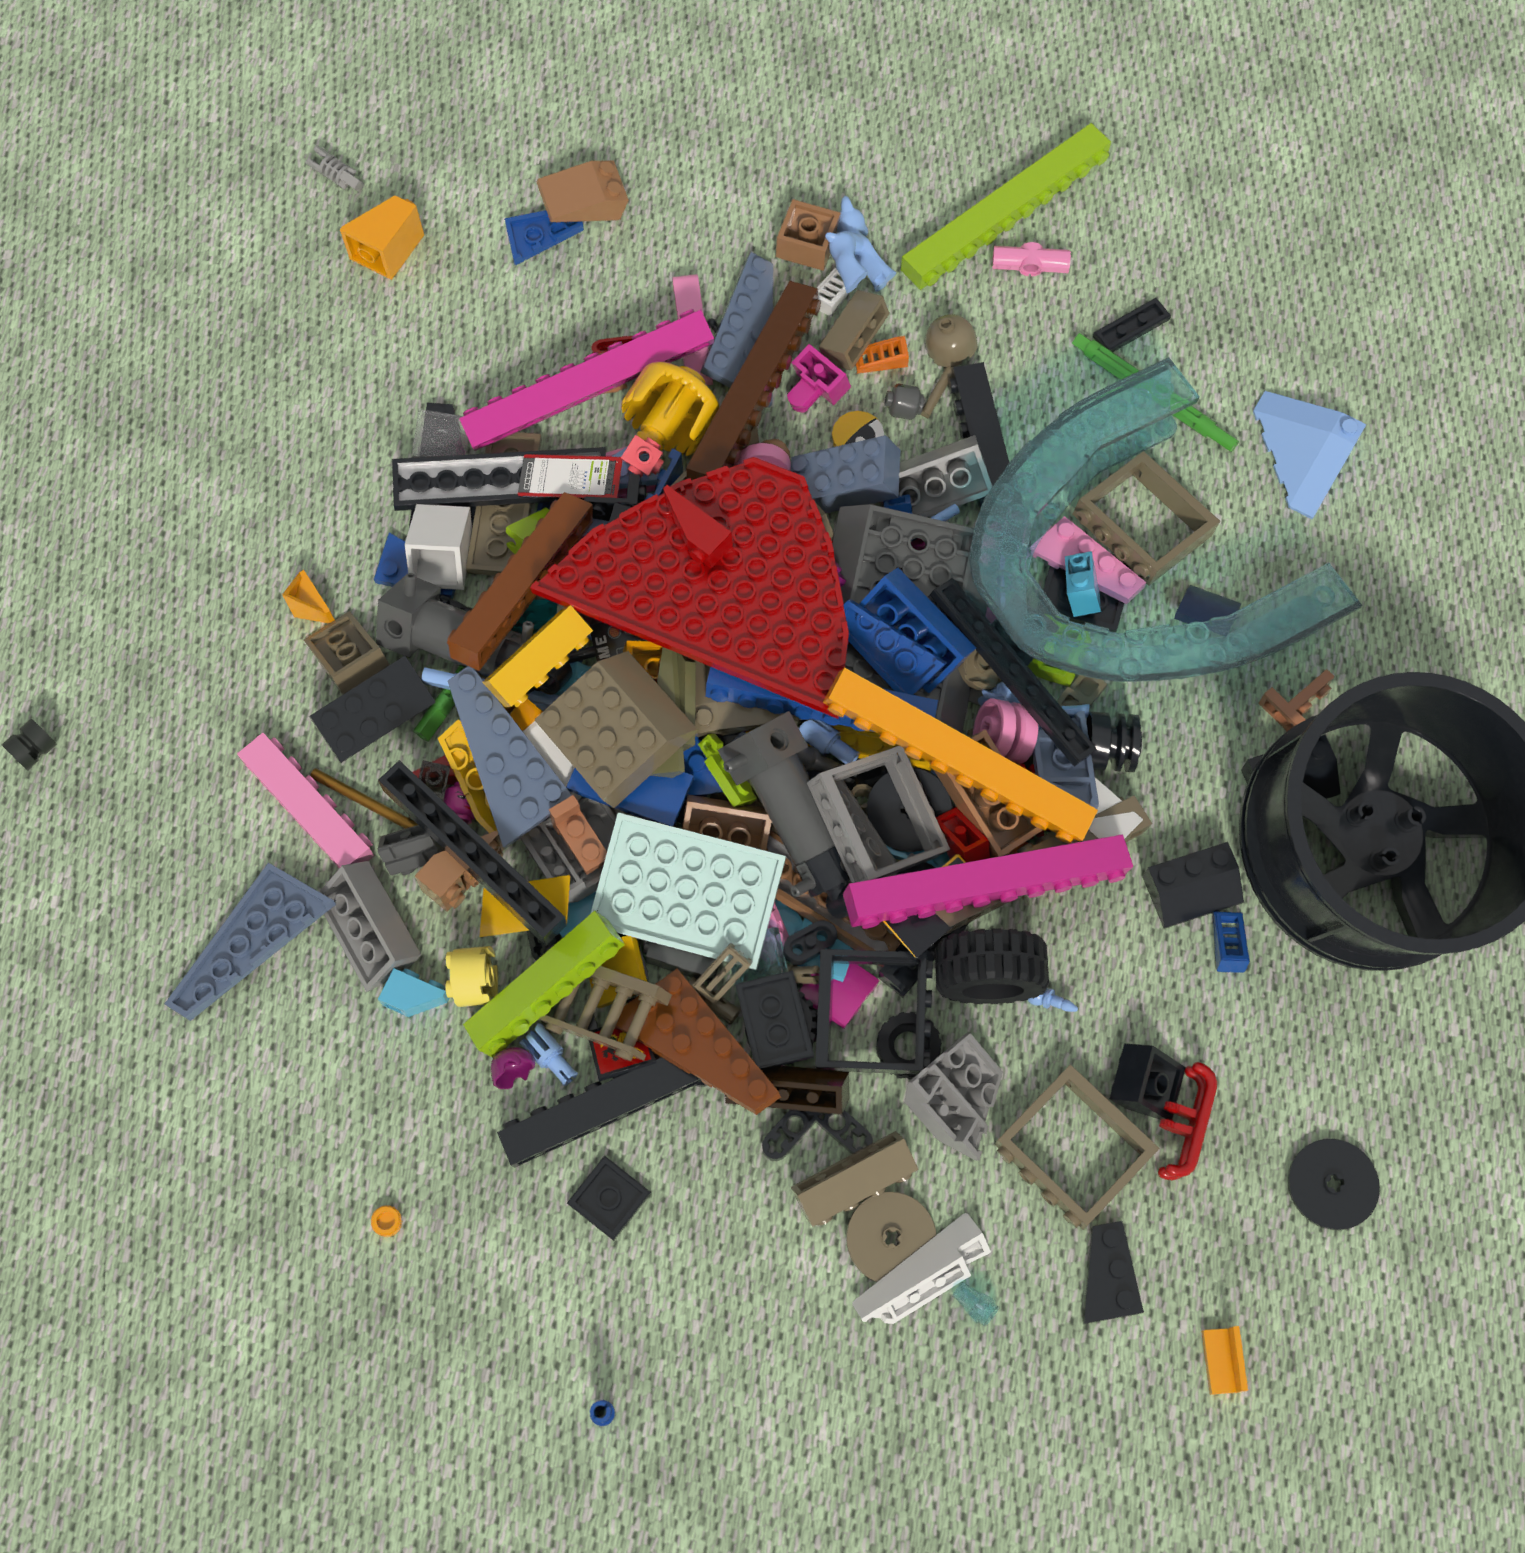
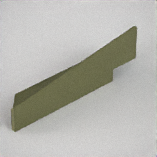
M663 647L657 684L695 725L696 662L691 658ZM695 735L650 776L674 778L684 773L683 751L695 746Z

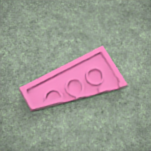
M1065 516L1028 550V555L1034 558L1038 556L1048 561V565L1056 569L1060 567L1066 570L1065 556L1092 551L1099 591L1125 604H1128L1146 584L1142 578Z

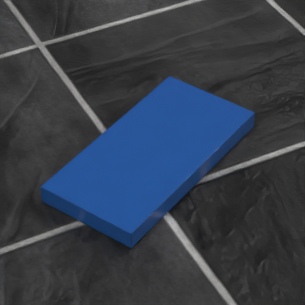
M574 768L566 787L568 791L610 806L599 797L576 768ZM684 772L674 778L649 776L615 808L649 821L674 827L694 780V775Z

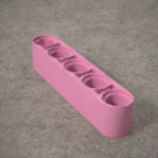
M698 274L672 277L677 318L681 319L680 315L691 309H694L695 312L702 310L703 313ZM708 346L683 357L684 366L698 372L704 378L706 385H713L712 378L700 373L709 351Z

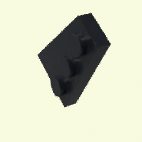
M1123 1221L1092 1226L1083 1324L1144 1313Z

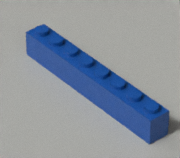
M710 667L705 697L711 698L714 701H728L740 704L746 708L766 709L774 714L789 711L791 715H795L803 720L814 719L823 721L828 725H843L852 727L857 731H864L853 724L855 720L846 715L839 717V719ZM884 689L935 718L938 700Z

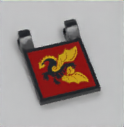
M635 998L627 1000V1004ZM593 1015L587 1030L599 1034L602 1027L598 1028L597 1021ZM618 1028L614 1029L610 1039L623 1043L626 1033ZM589 1040L599 1081L656 1064L652 1049L639 1041L635 1043L634 1048L646 1055L644 1061L635 1057L631 1061L625 1060L615 1055L616 1050Z

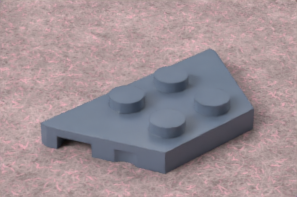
M1080 711L1071 719L1089 739L1085 711ZM1038 730L1037 742L1032 753L1035 775L1097 809L1099 801L1092 756L1090 755L1074 767L1044 730Z

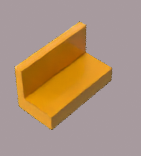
M1233 1326L1227 1329L1202 1330L1210 1395L1248 1391L1240 1327Z

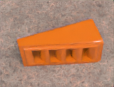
M905 336L869 344L862 354H867L869 363L864 364L863 356L856 363L857 374L908 367L909 354ZM899 350V354L895 355L894 351ZM884 352H888L889 357L885 358ZM874 353L878 354L879 360L874 361Z

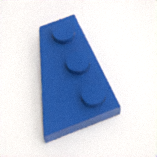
M546 210L504 218L515 266L584 231L582 221L550 222Z
M389 533L374 581L376 584L393 587L408 574L405 541ZM441 589L440 595L453 599L456 589Z

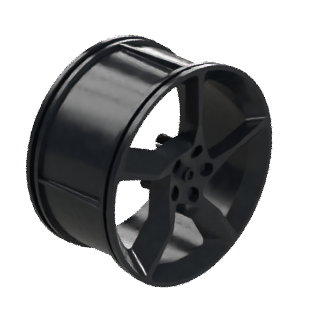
M1405 672L1380 676L1360 683L1330 702L1318 715L1295 725L1280 736L1257 763L1244 791L1240 809L1239 843L1246 875L1264 910L1286 935L1306 950L1332 963L1365 971H1390L1417 966L1433 960L1442 954L1459 953L1482 947L1512 932L1525 922V721L1500 699L1471 683L1435 673ZM1368 725L1371 728L1365 769L1342 806H1335L1303 783L1306 766L1312 750L1320 736L1327 732L1347 726ZM1410 732L1419 736L1448 756L1471 785L1477 798L1476 803L1433 807L1391 790L1388 783L1393 771L1402 733ZM1302 815L1311 820L1344 856L1345 862L1322 874L1310 850L1304 831ZM1425 837L1486 838V861L1479 886L1464 911L1452 923L1447 924L1443 921L1425 884ZM1390 879L1394 903L1407 935L1391 931L1372 922L1347 904L1343 898L1349 892Z

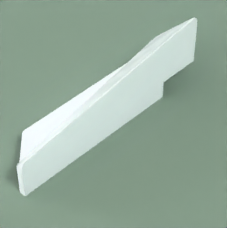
M962 1214L852 1302L854 1309L863 1322H867L870 1318H880L884 1323H896L971 1276L966 1264L991 1253L983 1233L969 1214Z

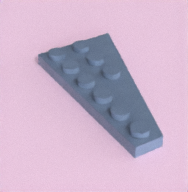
M467 666L447 682L505 850L550 816V808L569 798L572 794L498 699L482 683L483 680L474 668Z

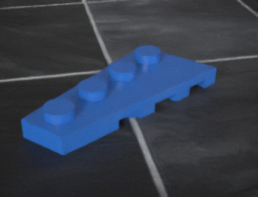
M852 599L844 603L845 617L849 630L848 641L894 691L915 695L947 664L946 661Z

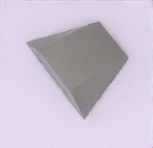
M966 1033L907 1083L904 1102L938 1141L973 1160L980 1161L982 1151L978 1150L982 1134H987L989 1127L985 1123L989 1107H994L1003 1071L972 1034Z

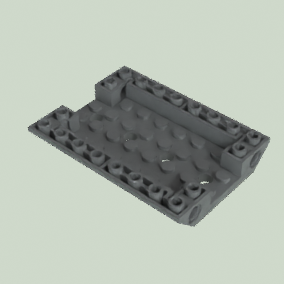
M872 504L840 507L832 544L835 562L842 568L840 573L847 581L841 587L843 603L852 599L859 604L885 575L899 568L949 620L950 618L930 594L935 588L951 578L957 582L984 616H986L1000 545L998 542L979 529ZM914 538L922 539L925 542V549L915 550L911 546V540ZM848 641L845 668L882 689L894 691ZM957 668L931 693H928L922 687L915 695L938 700L935 718L960 733L963 732L971 687L962 679Z

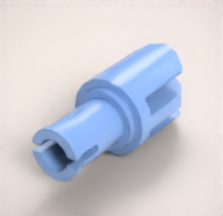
M810 719L803 722L799 727L806 743L818 749L823 755L831 753L845 764L856 761L860 755V752L840 740L841 736L838 730L823 721Z
M538 1023L534 1027L535 1031H530L526 1035L528 1040L522 1039L519 1043L534 1056L535 1062L541 1068H549L562 1082V1085L566 1086L573 1081L571 1077H577L578 1072L562 1057V1046L541 1023Z

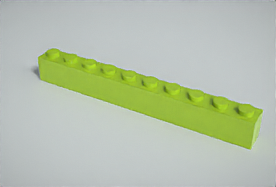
M1092 123L1088 124L903 255L901 271L919 290L927 285H934L945 272H952L959 262L965 258H972L980 247L990 245L997 235L1003 231L1008 232L1022 217L1028 218L1036 207L1041 204L1046 205L1053 198V195L1059 191L1064 192L1078 177L1082 179L1095 165H1102L1109 157L1111 141Z

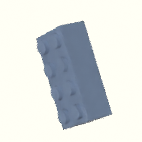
M884 435L791 457V471L805 477L812 499L825 513L839 511L840 507L867 505L898 498L901 450Z

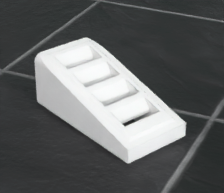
M836 267L817 287L818 300H821L820 312L830 317L834 315L849 294L846 293L843 281L836 278L838 275L840 276ZM834 282V283H836V284L842 286V288L840 289L839 287L833 285L832 283ZM828 288L835 291L837 294L828 291ZM823 295H826V296L832 298V300H829V299L823 297Z

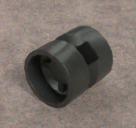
M32 718L19 728V735L13 734L1 744L27 771L39 761V754L46 755L57 745Z

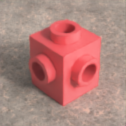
M637 435L634 436L621 457V460L630 465L628 470L633 474H640V478L643 474L647 477L651 473L656 475L664 463L661 459L663 452L659 450L661 445L648 437L644 441ZM642 454H647L649 459L643 462L639 457Z

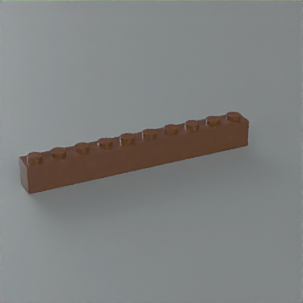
M789 280L687 465V479L691 478V480L706 476V472L724 466L730 468L738 464L743 446L749 444L753 427L759 425L764 407L767 408L769 406L774 388L778 389L780 386L782 373L784 370L789 369L794 351L798 352L801 346L803 334H807L810 330L811 319L814 315L817 316L820 311L821 300H818V288Z

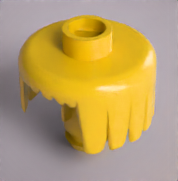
M653 362L643 368L622 400L621 410L626 421H630L633 418L632 427L635 430L640 426L641 431H638L636 434L644 441H646L647 437L661 445L660 451H663V445H665L664 450L670 452L672 448L676 447L675 450L681 452L682 455L686 452L685 455L690 456L695 453L720 406L715 395L706 385L704 378L695 370L666 362Z

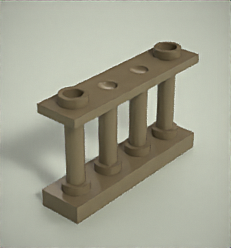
M600 966L589 977V979L593 980L592 984L594 986L576 1026L566 1023L564 1020L580 984L573 989L570 995L560 1000L553 1017L545 1015L539 1018V1020L547 1024L545 1029L555 1034L561 1035L565 1031L616 1050L615 1055L625 1060L631 1061L635 1057L644 1061L646 1055L634 1048L651 1006H655L656 1002L668 1006L672 994L658 985ZM609 986L615 987L617 994L600 1033L596 1034L588 1031L587 1028L604 990H608ZM633 994L640 996L639 1000L641 1002L623 1043L610 1039L627 999L631 998Z

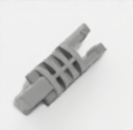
M316 145L313 150L321 157H324L320 166L316 161L309 158L305 163L324 177L332 180L342 189L346 190L349 185L360 193L365 184L354 177L357 171Z

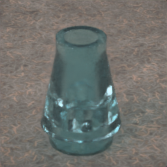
M962 1282L952 1295L976 1324H982L984 1327L988 1325L999 1310V1306L995 1304V1299L968 1286L965 1282Z

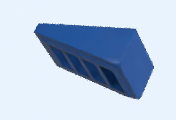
M1214 912L1213 927L1217 972L1243 973L1250 962L1243 913ZM1222 923H1236V927H1222ZM1223 934L1237 935V938L1224 937ZM1225 946H1238V949H1225Z

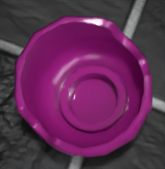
M520 1047L508 1048L497 1053L491 1062L493 1086L498 1089H511L515 1079L522 1078L526 1081L530 1070L535 1068L534 1056Z

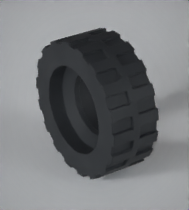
M901 1012L896 1016H891L887 1022H884L876 1042V1053L880 1062L915 1064V1059H903L897 1055L894 1049V1042L898 1035L904 1032L916 1034L915 1012ZM932 1021L931 1037H925V1049H930V1063L940 1056L942 1045L939 1030L935 1028ZM894 1074V1075H896L897 1078H900V1079H902V1078H907V1080H911V1079H913L917 1074Z

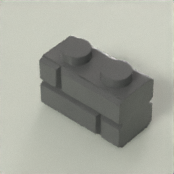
M419 825L381 836L377 848L378 854L382 861L385 862L390 876L399 873L408 875L416 868L424 866L434 854L445 851Z

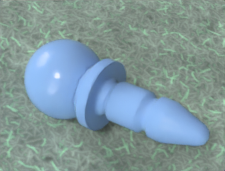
M1046 989L1044 994L1028 999V1002L1032 1005H1043L1046 1009L1051 1005L1066 1012L1078 1011V1007L1070 1000H1064V998L1055 995V990Z

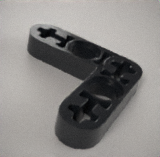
M789 1110L766 1135L762 1143V1150L767 1159L771 1161L782 1160L815 1123L851 1154L863 1149L861 1146L855 1149L853 1147L854 1140L849 1135H847L846 1140L840 1137L848 1131L851 1124L855 1127L851 1133L858 1138L862 1135L865 1136L864 1143L866 1146L872 1144L873 1139L870 1132L845 1110L842 1114H837L845 1119V1126L841 1130H833L828 1124L829 1118L836 1114L826 1113L824 1119L821 1120L819 1116L822 1115V1112ZM798 1117L803 1121L804 1127L800 1132L793 1133L788 1130L786 1124L790 1118ZM781 1128L784 1134L793 1139V1141L789 1143L785 1139L781 1143L783 1151L781 1153L775 1151L771 1154L768 1142L773 1141L776 1143L782 1137V1134L777 1132Z

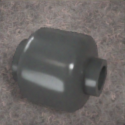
M897 383L892 391L886 392L884 406L889 407V414L892 417L913 420L916 415L922 413L924 394H921L918 387Z

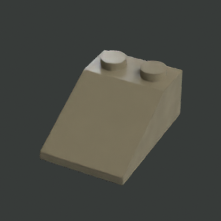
M350 611L304 639L306 645L342 695L390 665L380 647Z

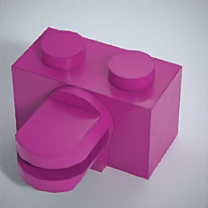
M810 344L791 362L797 376L801 380L788 392L787 397L791 407L797 412H806L820 396L824 397L834 406L851 388L847 375Z

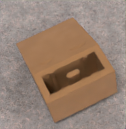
M494 831L481 836L484 841L503 857L502 851L504 848L498 832ZM446 850L434 854L415 875L422 892L446 912L451 907L457 908L465 899L464 893L470 886L476 887L479 884Z

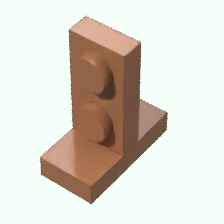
M1326 669L1289 702L1271 687L1264 693L1258 704L1286 731H1289L1295 725L1306 720L1303 715L1312 707L1310 702L1317 697L1321 700L1330 692L1332 688L1329 685L1335 676Z
M574 795L550 808L549 814L553 828L558 835L562 836L586 875L603 866L607 851L582 814L580 805Z

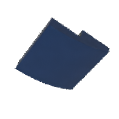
M1190 585L1176 611L1174 619L1226 638L1242 603Z

